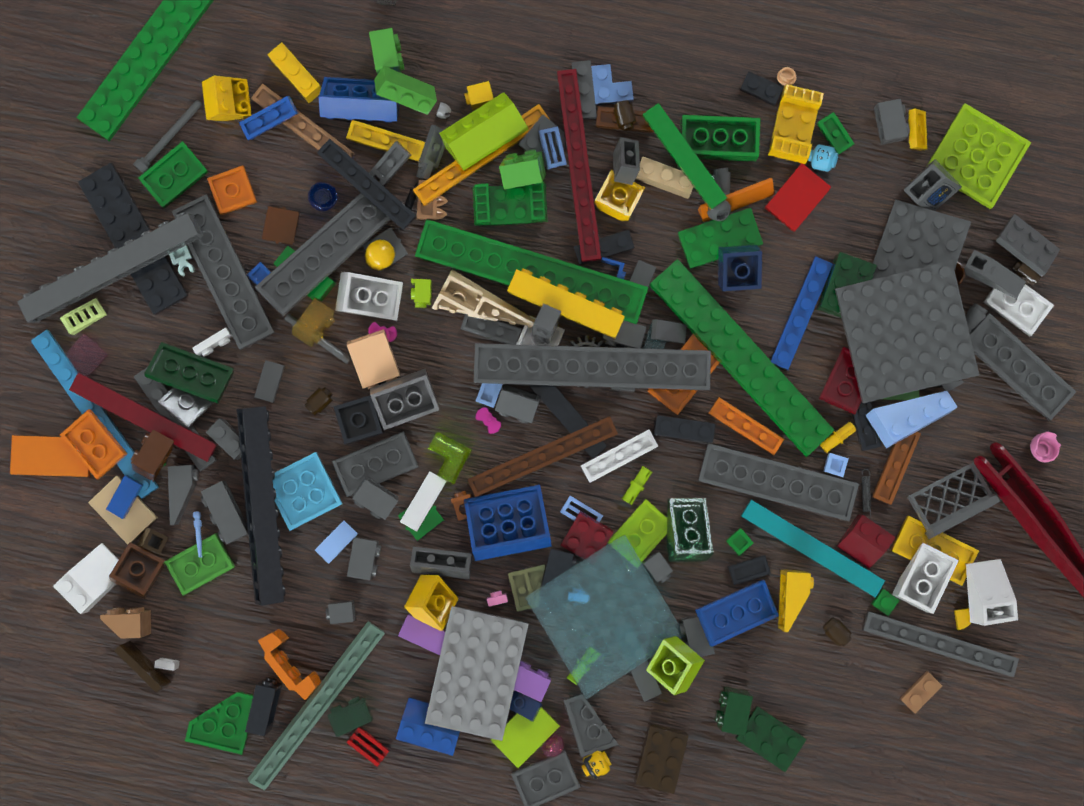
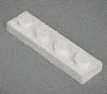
M648 429L581 465V468L589 483L653 450L658 445Z

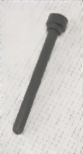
M196 100L144 158L137 159L133 165L142 173H145L151 165L150 162L202 106V102Z

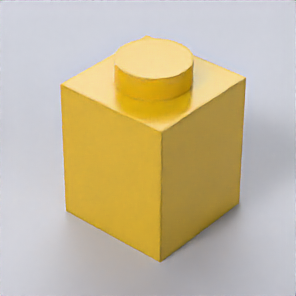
M489 81L467 86L468 93H464L467 105L471 104L472 110L478 109L493 99Z

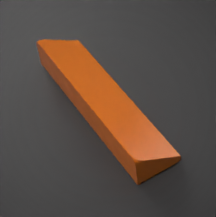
M773 179L763 180L726 195V201L731 205V211L772 196L774 194ZM707 204L700 205L698 211L702 221L711 220L707 214Z

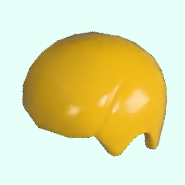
M380 239L370 243L365 252L367 265L371 269L378 271L389 267L395 258L394 247L386 240Z

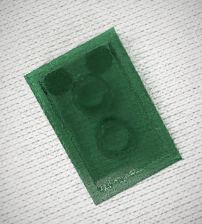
M706 498L668 499L667 550L669 562L707 561L714 554Z

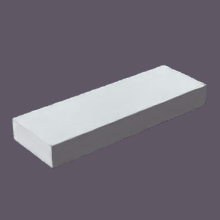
M430 471L400 522L417 532L447 481Z

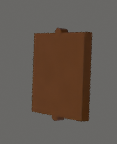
M268 206L262 240L273 241L276 244L294 245L300 212L286 210L285 207L281 209Z

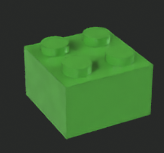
M392 28L369 32L377 75L383 66L402 73L401 70H405L402 55L398 53L401 51L398 34H394Z
M528 150L524 155L517 156V153L508 154L499 166L504 189L541 183L546 175L542 151Z

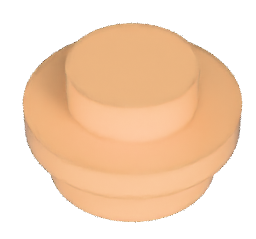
M785 67L778 72L777 80L782 85H793L796 81V73L792 68Z

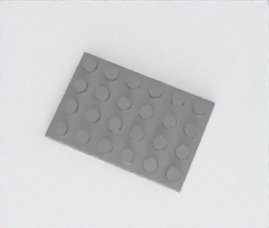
M451 606L425 724L502 741L529 623Z

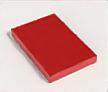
M801 163L766 205L765 209L795 232L831 189V186Z

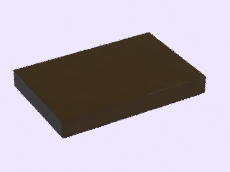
M131 641L119 645L114 650L155 692H159L171 683L158 668H154L155 665Z

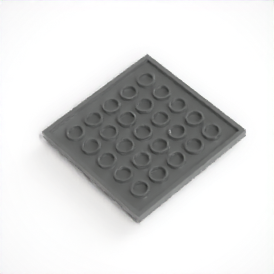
M952 260L835 289L862 403L979 376Z

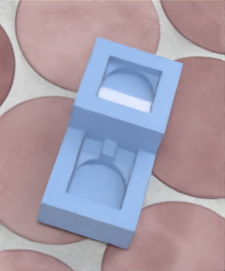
M343 521L315 551L329 564L358 533Z

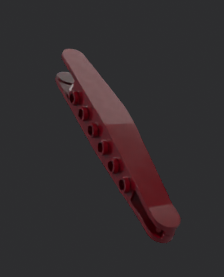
M994 442L990 445V450L1003 468L997 472L987 459L982 456H977L974 459L975 466L1031 539L1084 598V552L1049 499L1000 443ZM1006 472L1010 476L1007 481L1001 477Z

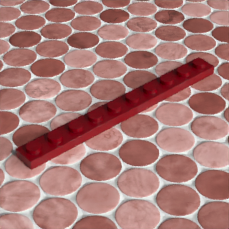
M576 69L557 71L582 262L601 260Z

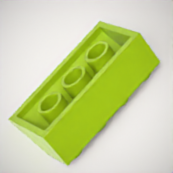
M503 92L439 134L446 149L460 167L466 170L529 129L514 103Z

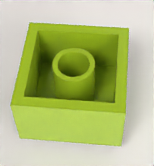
M673 636L663 639L646 671L673 695H677L689 689L705 660L681 639Z

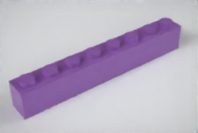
M409 613L398 636L440 655L446 629L440 631L415 619ZM520 661L514 690L542 702L551 682V678L548 677L549 673L541 669L535 671L530 668V664Z

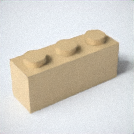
M642 156L640 171L635 180L687 199L690 197L694 186L683 171Z

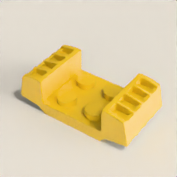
M788 84L784 85L771 137L769 156L806 164L811 152L812 144L810 143L824 93Z

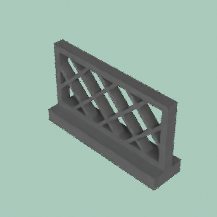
M974 462L907 497L927 531L925 534L928 539L1001 502L997 495L993 496ZM971 469L974 474L973 481L964 479L965 471ZM952 478L959 481L957 490L948 487L949 479ZM963 482L972 485L970 494L961 491ZM934 487L943 489L941 498L932 496ZM975 488H982L986 496L983 498L974 496ZM946 491L956 493L954 502L945 500ZM920 495L927 498L925 507L918 505L915 500L916 496ZM960 495L969 498L967 506L958 504ZM930 499L940 502L938 511L928 508ZM943 504L953 506L952 514L942 513ZM927 512L937 515L935 523L929 524L926 519Z

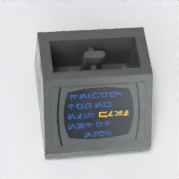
M934 159L905 186L904 191L919 206L936 211L962 186Z

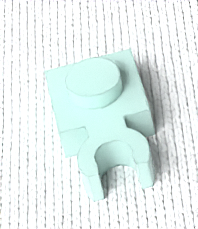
M188 245L169 254L173 265L179 264L178 272L181 276H185V267H189L190 272H195L193 265L188 263V260L192 259Z

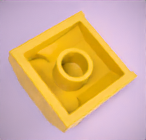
M611 170L594 204L600 211L620 221H628L645 187L635 182L633 185L614 182V171Z

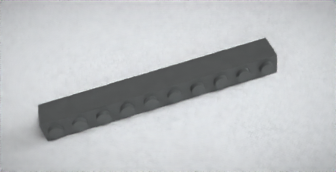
M186 212L180 213L175 216V220L159 224L156 230H148L141 234L142 237L126 241L124 243L125 246L109 250L107 255L102 258H93L90 260V264L74 268L73 273L61 275L56 278L57 281L41 285L39 287L40 290L24 294L22 296L23 299L17 302L26 321L37 323L203 237L204 235L194 215Z

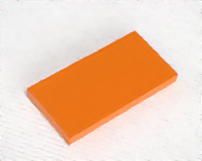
M694 334L680 349L708 351ZM712 354L710 374L719 364V361ZM648 389L647 392L678 415L697 390Z
M12 435L10 474L90 477L88 468L62 437Z

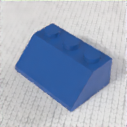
M409 697L396 740L453 756L460 731L425 724L429 703Z

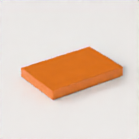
M88 409L60 434L96 479H100L128 454L91 409Z

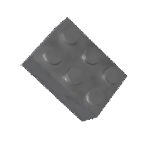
M425 369L370 388V395L384 430L439 411V405Z

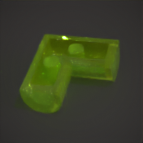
M437 432L429 446L430 450L445 457L437 476L455 484L472 449Z

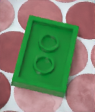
M182 141L138 177V179L165 209L205 176L208 170Z

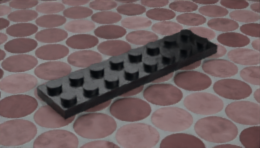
M110 162L78 181L115 248L119 249L125 246L124 243L126 241L136 240L142 237V233L151 230L113 163ZM166 256L130 274L153 315L159 314L189 296Z

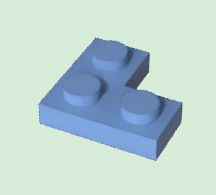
M610 64L591 66L596 106L616 104L624 100L633 102L632 81L612 83Z

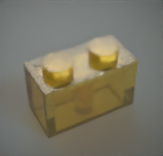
M314 298L292 328V335L310 347L314 343L318 344L324 336L323 331L325 328L329 329L335 321L334 311Z

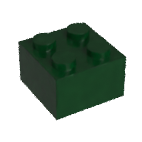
M724 686L723 691H720L718 702L721 705L720 710H716L715 722H717V726L722 732L745 736L753 696L748 691Z

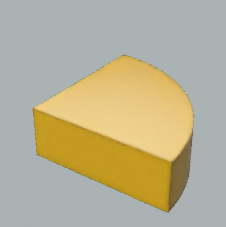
M969 608L954 610L958 630L964 629L971 624Z

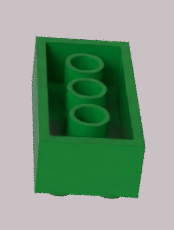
M682 115L680 133L699 159L756 161L758 159L760 118Z

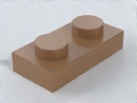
M926 671L900 697V700L916 714L942 685Z

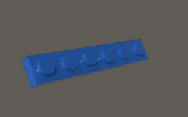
M816 256L814 257L771 357V362L774 365L785 370L789 369L831 271L832 263Z

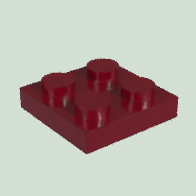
M580 511L560 546L594 565L614 530Z

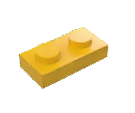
M918 109L909 110L910 148L919 151L927 150L926 111Z

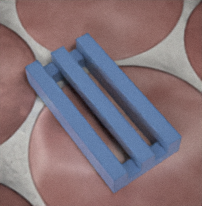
M558 126L538 131L547 169L567 165ZM551 132L555 134L561 162L557 160ZM545 133H547V137H548V141H549V145H550V150H551V154H552V158H553V162H554L553 164H551V160H550V156H549V152H548V148H547V144H546V140H545V136H544Z

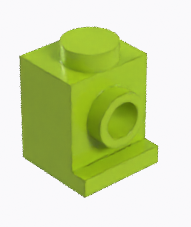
M411 279L412 285H415V288H411V299H414L415 307L426 308L427 305H431L432 281L430 279Z

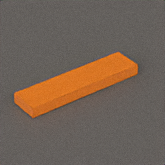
M718 397L708 413L772 455H775L784 441V438Z

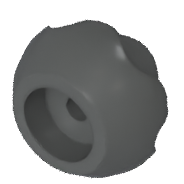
M724 200L712 210L708 207L707 214L712 220L723 221L729 216L731 205L728 201Z

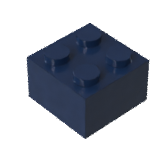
M757 245L718 247V285L722 291L762 289V250Z

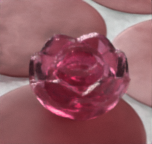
M557 734L554 737H549L541 747L542 753L547 757L558 756L564 748L563 738Z

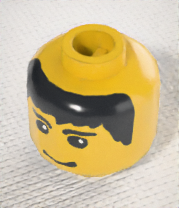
M595 751L583 757L584 765L581 767L586 776L590 775L593 779H598L610 771L609 766L612 764L605 751Z

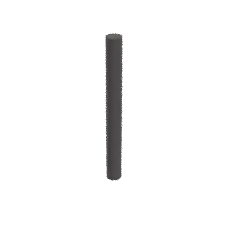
M288 314L285 317L287 322L344 363L348 364L351 361V357L294 316Z

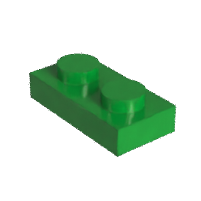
M834 112L817 122V126L830 146L835 148L838 155L854 145L853 140Z

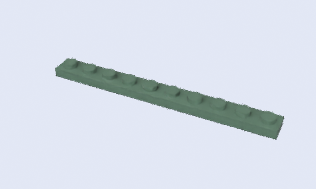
M369 621L365 624L247 778L249 783L263 790L269 786L385 633L382 629Z

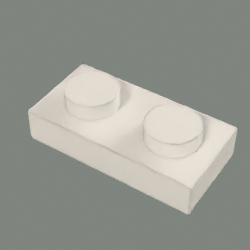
M224 328L192 349L196 355H203L205 357L211 354L216 346L220 345L221 347L229 343L230 338L233 336L228 328Z

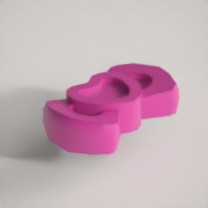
M373 322L368 328L369 334L384 329L389 342L394 341L397 337V329L394 326L389 328L385 326L380 327L376 322Z
M487 407L477 411L475 419L483 421L484 425L488 426L490 434L500 430L502 423L492 416Z

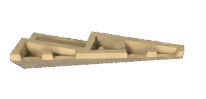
M453 269L432 306L434 310L443 309L448 310L450 313L458 312L491 321L500 320L509 322L512 325H526L528 328H532L535 319Z

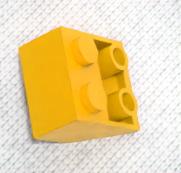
M214 75L202 82L206 120L229 121L252 116L247 79Z

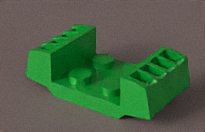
M544 181L504 189L503 186H489L488 183L475 184L473 186L475 226L548 222L546 184Z

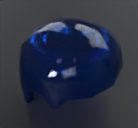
M318 182L312 185L308 192L309 203L318 211L332 209L338 200L335 187L325 182Z

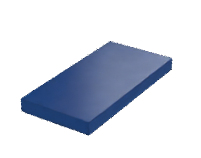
M760 580L695 610L710 647L779 616L765 580Z

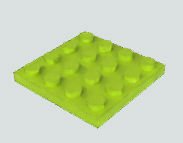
M964 103L927 166L936 159L962 186L959 191L987 208L992 209L1031 142Z

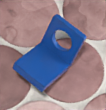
M602 257L601 262L619 267L617 278H625L626 272L623 271L625 263Z

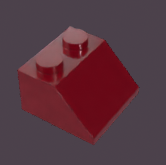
M858 514L837 544V547L867 568H870L885 554L895 537L864 515Z

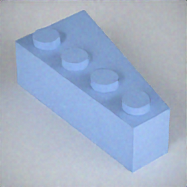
M943 391L874 408L866 414V417L887 449L948 415L957 408V405L948 391Z

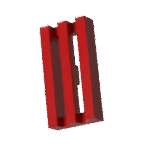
M360 726L346 742L377 767L390 751ZM358 733H360L370 742L376 745L379 749L383 751V753H379L371 745L365 742L362 738L358 736ZM355 739L361 745L367 748L370 752H372L375 756L378 757V760L374 758L371 754H369L367 751H365L353 740Z

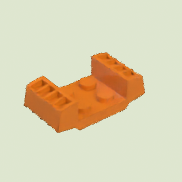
M277 629L259 639L258 642L265 652L264 659L289 690L296 691L306 700L321 683L316 671L314 670L303 680L299 677L301 675L299 670L288 663L289 658L282 650L279 651L277 649L289 639L282 630Z

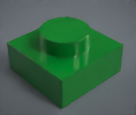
M741 528L726 540L739 556L754 543Z
M881 589L871 605L889 616L899 600L886 590Z

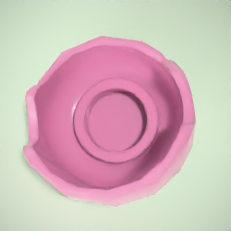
M1044 432L1032 439L1030 450L1036 460L1047 463L1054 461L1059 455L1061 444L1056 440L1057 435L1055 433Z

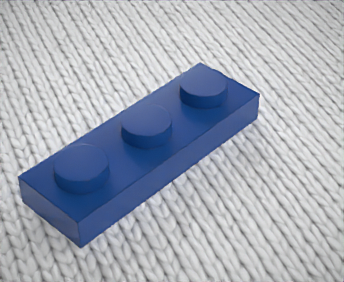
M286 96L244 119L239 124L247 140H251L299 113L291 97Z

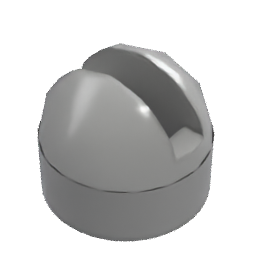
M440 102L436 117L446 119L450 116L451 108L447 104Z

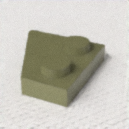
M545 564L508 573L517 612L536 607Z

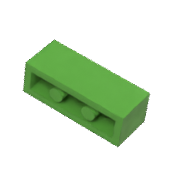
M386 66L382 67L374 79L376 95L428 115L437 102L434 86Z

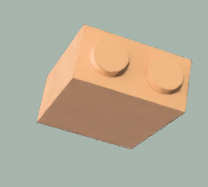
M384 329L347 342V347L362 388L367 387L370 389L378 386L380 382H389L400 376V371Z

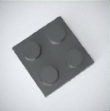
M542 115L518 145L525 151H542L544 165L547 169L538 131L557 126L545 115ZM558 128L564 150L567 147L565 133ZM551 132L556 155L558 158L560 154L554 132ZM545 133L544 136H545V140H546V144H547V148H548V152H549L551 164H553L554 162H553V158H552V154H551V150H550V145H549L547 133Z

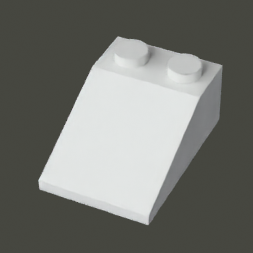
M341 272L335 311L397 321L403 282Z
M101 543L70 569L53 587L80 614L87 613L116 585L110 581L109 575L119 559Z
M922 543L901 575L892 595L927 613L934 614L959 560Z

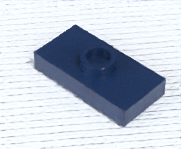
M514 690L510 710L534 722L542 703Z

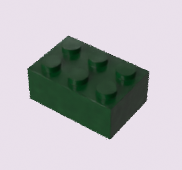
M839 252L835 255L833 266L828 275L817 310L842 318L835 289L872 280L877 265Z

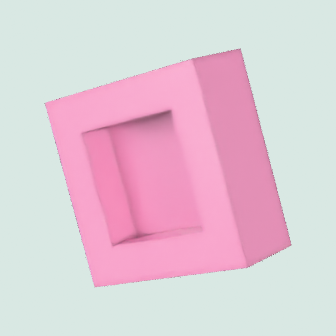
M502 591L490 593L491 597H487L488 606L508 602L507 593L502 594Z

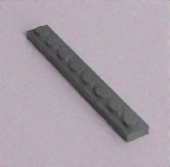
M867 611L862 627L864 631L1014 677L1019 658Z

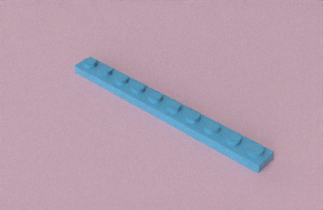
M45 330L32 339V344L81 414L91 409L128 453L117 465L124 475H128L143 484L138 494L140 498L143 499L158 489L159 486L155 481L153 482L132 470L131 458L134 451L105 409L69 390L79 372L51 332Z

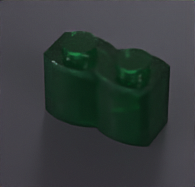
M359 696L354 697L348 701L349 704L347 706L341 707L340 704L330 709L331 713L327 717L336 737L373 721V715L364 697L361 699Z

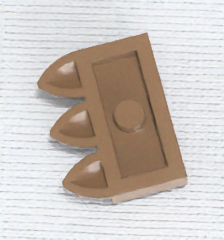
M419 180L418 185L426 180ZM440 195L423 206L421 201L417 199L416 219L436 221L444 218L447 213L437 208V206L446 204L448 200Z

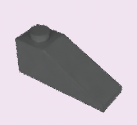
M196 465L168 466L170 525H179L197 485L196 481L199 480V470L196 469Z

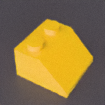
M420 575L404 607L415 619L443 631L449 619L451 606H455L459 598L439 575Z

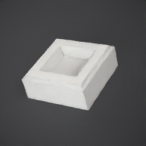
M159 658L155 661L154 668L174 671L179 668L180 661Z

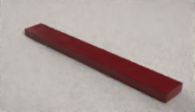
M81 373L76 375L69 389L149 432H152V430L157 431L173 440L174 445L206 462H209L218 445Z

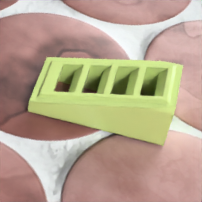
M95 298L60 317L68 332L75 335L107 314L98 299ZM94 306L98 314L95 315L90 307ZM85 310H87L91 318H87L84 313ZM79 314H80L81 318H82L83 321H84V322H82V323L80 322V320H79L78 317H77V315H79ZM71 319H73V321L75 322L76 326H73V325H72V323H71V321H70Z

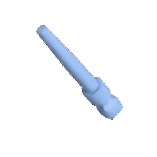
M196 511L193 512V517L195 518L193 522L196 531L198 557L200 558L202 557V522L200 520L201 513Z

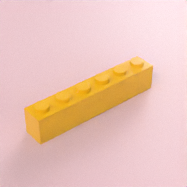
M523 268L521 271L516 269L507 290L508 293L540 307L544 303L561 311V316L616 339L625 319V316L622 315L623 311L614 307L611 310L604 307L605 304L594 299L591 302L582 293L568 292L569 288L561 284L554 286L550 284L551 280L540 276L538 279L532 276L533 273Z

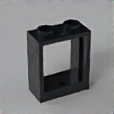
M266 677V680L263 679L256 684L245 732L265 736L272 730L282 683H278V679Z

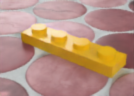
M355 120L351 121L346 136L347 140L386 152L395 141H398L412 154L409 159L418 162L425 145L423 141Z

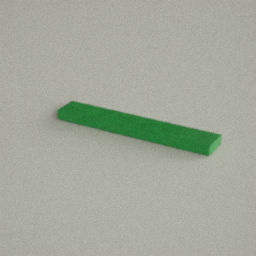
M658 103L646 111L642 116L709 209L712 210L726 200L727 197L661 105Z

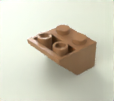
M124 607L107 610V613L100 615V619L120 638H141L151 634V610H144V607H133L132 609H127V611H125Z

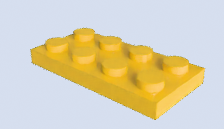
M907 516L890 551L911 561L920 545L925 543L959 560L950 581L962 586L967 577L966 564L974 563L979 550L943 532L928 539L925 534L927 531L922 522Z

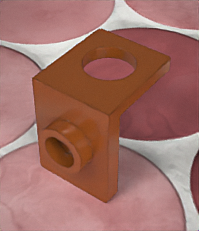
M465 491L454 494L455 498L451 499L458 521L467 519L466 515L460 513L459 507L464 503V499L472 498L471 493L466 494Z

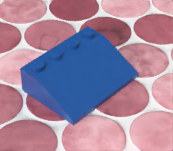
M540 485L464 499L475 561L552 547Z

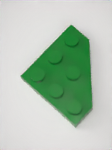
M238 691L191 720L188 725L185 741L242 755L248 737L245 729L253 694Z

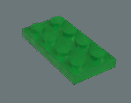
M751 208L730 214L723 221L712 220L677 233L689 269L718 260V247L763 245Z

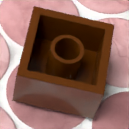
M152 430L150 434L146 433L141 442V450L134 452L131 464L134 472L154 482L174 449V441Z
M129 542L110 573L109 579L113 583L145 599L164 568L165 560Z

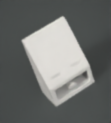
M1001 559L966 564L970 622L986 626L1018 620L1017 601Z

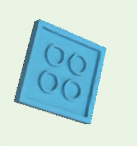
M317 452L274 473L275 503L289 531L343 504Z

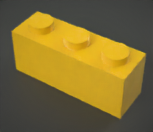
M282 42L267 54L273 64L308 103L312 102L320 94L321 86Z

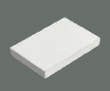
M1026 284L1017 299L993 288L983 301V303L1029 337L1033 335L1054 306Z

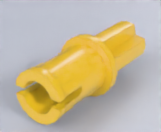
M848 422L836 432L833 431V434L824 440L820 447L825 453H828L838 444H843L846 438L856 432V427L851 422Z

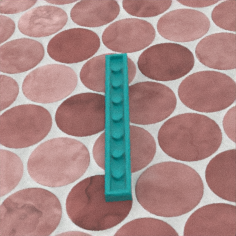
M753 500L749 501L741 515L744 519L875 598L885 580Z

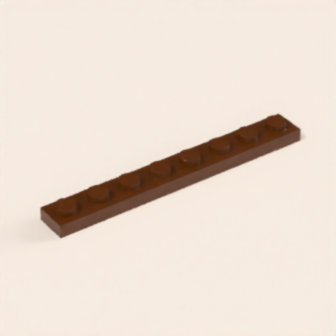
M609 416L467 480L475 497L613 437L618 433Z

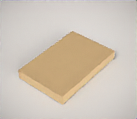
M116 476L88 503L129 544L158 517L138 496L125 519H121L106 510L122 481L119 476Z

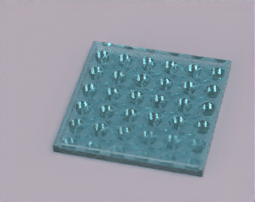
M626 535L616 539L525 597L586 699L654 656L663 639L677 636L680 639L685 636L681 635L678 622Z

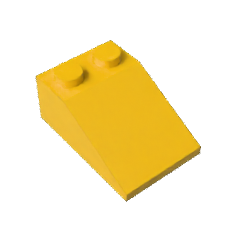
M798 570L780 571L778 628L783 632H789L810 594V589H813L814 578L811 577V573Z

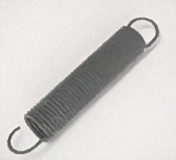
M869 471V476L862 477L863 512H870L871 517Z

